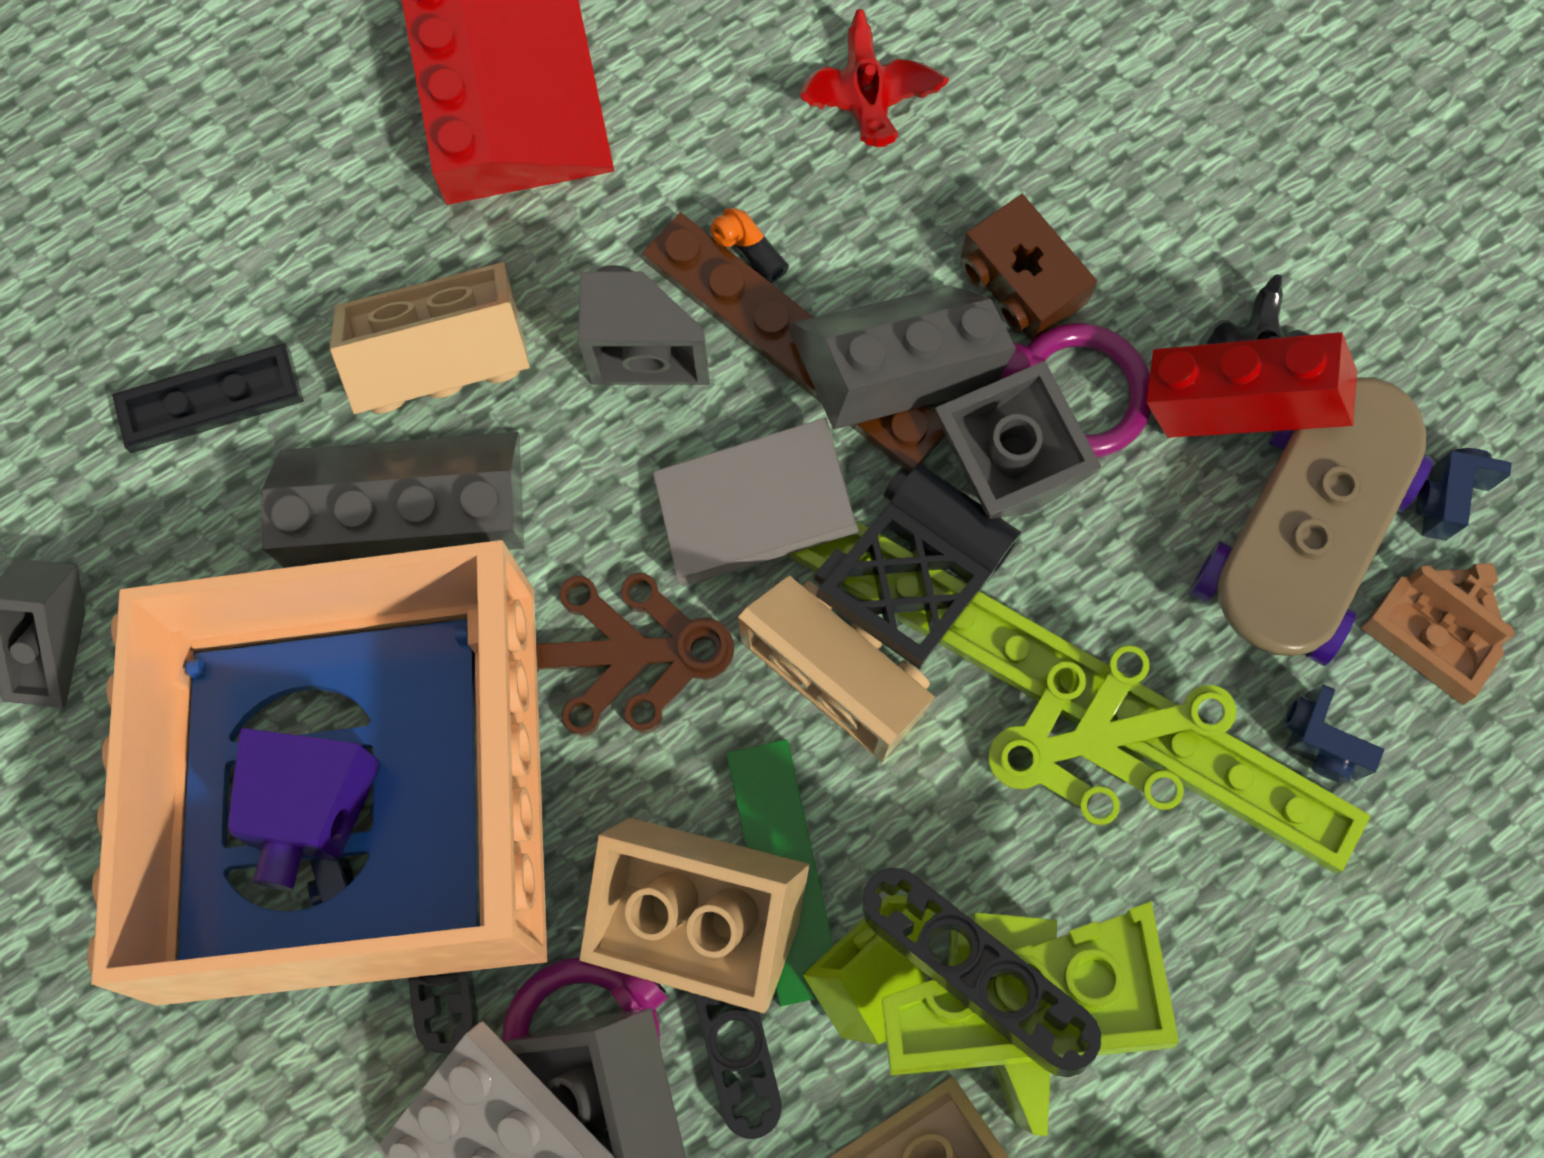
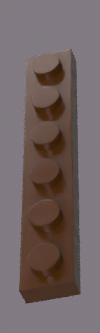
M680 212L642 252L643 261L821 403L789 332L791 323L814 317L726 247L716 243L712 236ZM927 406L849 425L899 466L906 467L910 471L918 464H922L946 436L934 411Z

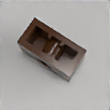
M1023 193L966 232L961 253L962 268L968 279L976 287L982 289L986 286L998 300L999 313L1013 331L1020 332L1023 330L1032 341L1043 332L1058 326L1088 304L1098 282L1097 279Z

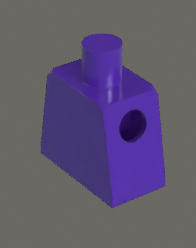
M241 728L238 739L228 828L232 836L251 847L262 849L253 883L267 888L293 891L303 855L332 860L340 857L373 785L381 762L359 743Z

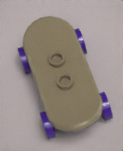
M1357 377L1353 426L1272 432L1268 444L1283 451L1233 547L1219 540L1205 559L1189 590V595L1207 603L1218 588V601L1225 619L1238 636L1255 648L1274 655L1298 656L1306 654L1307 658L1322 666H1326L1331 662L1346 640L1355 621L1356 612L1348 609L1396 512H1403L1411 504L1431 471L1434 460L1425 455L1426 428L1421 411L1411 397L1399 387L1374 377Z

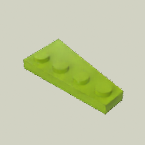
M1152 901L1131 908L1126 914L1101 923L1095 921L1070 930L1067 935L1031 947V945L1012 951L1084 1007L1095 1018L1101 1031V1048L1097 1056L1175 1048L1179 1043ZM1003 974L996 976L987 985L989 1001L1002 1012L1012 1013L1018 1011L1027 1003L1028 994L1024 984L1012 975ZM934 980L882 998L890 1076L1035 1062ZM1041 998L1032 1018L1020 1028L1029 1035H1032L1039 1022L1055 1036L1051 1047L1055 1054L1063 1057L1069 1050L1075 1051L1079 1055L1084 1054L1085 1051L1077 1044L1078 1037L1081 1034L1080 1030L1069 1024L1066 1029L1060 1031L1044 1020L1043 1017L1051 1005Z

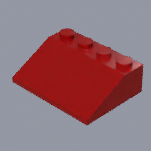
M401 0L432 172L446 205L615 172L579 0Z

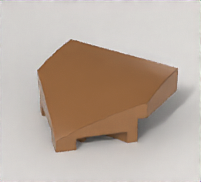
M1493 563L1474 564L1469 569L1434 570L1431 566H1420L1410 576L1400 577L1394 582L1361 626L1362 630L1462 705L1478 695L1504 654L1502 645L1515 636L1513 627L1502 620L1492 586L1498 582Z

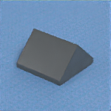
M1045 361L940 405L934 410V414L988 519L1031 514L1092 476L1101 468L1095 453Z

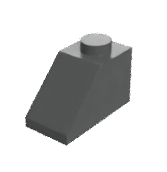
M17 558L0 576V691L3 702L60 708L66 705L86 613L77 564Z

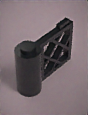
M921 463L912 471L902 467L897 472L883 497L891 501L847 555L836 548L814 576V580L821 584L816 595L817 598L918 669L926 662L986 582H989L996 574L1022 535L1021 531L1002 518L988 519L980 503ZM888 528L910 543L913 557L883 560L879 539ZM869 552L871 561H862ZM949 569L968 584L958 594L934 595L929 571ZM917 572L922 597L891 599L886 574ZM874 575L879 600L858 602L839 587L848 577ZM938 609H947L944 615L939 618ZM925 611L930 633L920 645L897 629L894 613Z

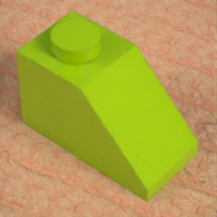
M888 895L882 901L880 913L887 918L894 911L903 913L914 922L913 932L907 937L917 942L924 924L933 917V911L926 909L924 918L920 921L906 908L908 895ZM865 917L803 974L842 1039L876 1045L886 1042L882 998L925 983L926 973L877 935L866 923Z

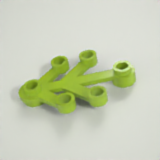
M1124 645L1112 653L1109 661L1110 671L1076 729L1048 737L1066 701L1078 697L1086 685L1085 674L1079 665L1071 661L1056 663L1048 672V687L1024 726L1008 727L1001 731L993 740L989 750V764L995 777L1004 785L1015 789H1028L1040 783L1079 806L1083 816L1089 822L1096 825H1106L1117 817L1120 810L1117 794L1112 788L1103 784L1090 786L1055 762L1083 756L1142 791L1149 804L1160 810H1169L1176 807L1184 795V787L1179 777L1167 769L1156 770L1118 747L1189 729L1207 737L1221 735L1228 731L1235 721L1236 704L1232 696L1223 688L1212 684H1202L1192 688L1185 695L1182 704L1111 721L1132 684L1142 681L1148 674L1150 666L1149 659L1142 649L1133 645ZM1126 652L1136 653L1141 659V669L1132 677L1121 675L1117 669L1118 658ZM1063 668H1070L1079 676L1078 686L1075 690L1068 693L1059 691L1054 685L1055 674ZM1206 699H1216L1222 706V715L1216 722L1205 723L1198 716V707ZM1016 746L1027 747L1033 754L1032 764L1026 769L1014 768L1008 759V754L1012 748ZM1159 778H1169L1175 784L1174 795L1166 801L1157 800L1151 795V786ZM1096 793H1104L1112 800L1111 810L1103 816L1092 814L1087 807L1089 798Z

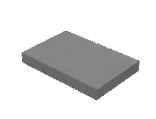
M826 417L653 472L676 576L682 586L859 533Z

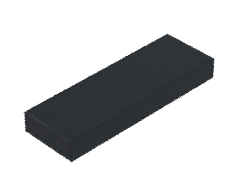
M286 343L112 394L124 447L130 453L304 402L291 351Z

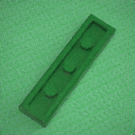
M788 739L726 752L746 848L810 864L799 927L776 990L780 1007L817 999L803 974L833 947V941Z

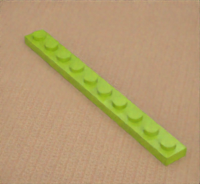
M856 521L859 533L786 556L816 573L836 548L847 555L868 530V527ZM882 536L879 539L883 560L913 557L912 552ZM869 552L862 561H871ZM943 570L929 571L934 595L958 594L967 585ZM917 572L886 574L891 599L922 597ZM874 575L848 577L840 586L864 601L879 600ZM980 591L939 643L946 649L1038 702L1048 687L1047 676L1049 670L1061 661L1076 663L1085 674L1086 685L1078 697L1066 701L1060 715L1076 724H1079L1110 671V667L1106 663ZM938 609L939 618L944 615L947 609ZM925 611L894 613L896 620L922 635L927 636L930 633ZM1070 668L1060 669L1054 676V685L1061 692H1071L1078 686L1079 676ZM1138 682L1132 684L1111 721L1177 704ZM1189 729L1118 747L1156 770L1167 769L1174 772L1184 787L1333 873L1343 872L1371 817L1368 813L1226 732L1218 736L1207 737Z

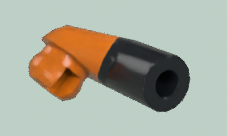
M737 208L725 209L721 216L715 217L712 221L711 234L716 243L723 247L734 245L754 270L771 284L786 274L789 264L768 241L746 211Z

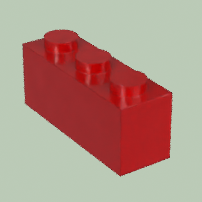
M1343 332L1153 349L1146 403L1167 438L1347 427L1354 424L1357 369Z

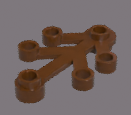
M635 573L627 577L622 584L621 595L624 603L634 612H647L671 636L645 638L598 596V591L590 579L584 576H574L567 579L560 589L562 604L571 614L583 615L609 640L538 644L536 641L537 673L539 670L610 666L581 697L569 700L562 711L563 723L572 734L588 736L598 729L601 723V713L647 664L672 663L646 694L633 696L625 706L624 715L629 726L636 732L650 733L660 726L663 719V710L693 678L702 680L713 679L727 670L734 656V642L729 630L722 623L711 618L690 620L659 592L655 580L650 575ZM645 583L652 589L649 599L640 603L631 600L629 597L630 589L635 584ZM577 586H584L590 590L589 600L579 606L571 604L568 601L570 591ZM702 639L709 640L715 645L714 654L706 660L697 659L692 654L693 645ZM640 703H649L655 708V716L647 724H638L632 718L634 708ZM579 706H587L593 711V718L585 727H576L572 725L570 720L572 711Z

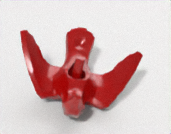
M858 9L848 30V64L846 68L838 70L827 66L818 69L803 84L800 97L810 107L817 106L819 109H824L826 106H836L850 111L859 124L860 141L869 146L885 147L895 142V139L898 138V131L888 119L889 107L899 103L902 99L914 96L925 98L928 94L938 93L942 87L947 85L949 78L937 69L924 63L907 59H894L888 64L882 65L875 55L872 31L867 22L863 9Z

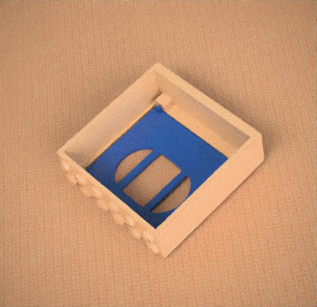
M503 540L120 589L118 613L114 615L111 622V635L115 645L114 674L110 675L106 689L107 699L111 707L109 736L104 740L102 746V760L107 771L105 800L100 804L97 813L98 829L102 836L100 867L96 869L92 880V892L97 904L95 936L91 938L87 949V962L92 974L91 985L158 1006L547 962L535 594L532 585ZM307 690L334 692L357 703L369 716V724L363 727L298 735L359 743L365 749L373 748V756L381 762L373 782V825L369 831L351 833L340 856L369 854V858L360 873L345 889L319 905L296 911L265 909L251 903L242 896L228 877L232 870L257 867L262 850L249 845L227 848L230 768L236 763L238 742H234L241 728L255 713L278 698ZM303 855L301 862L312 861L319 858Z

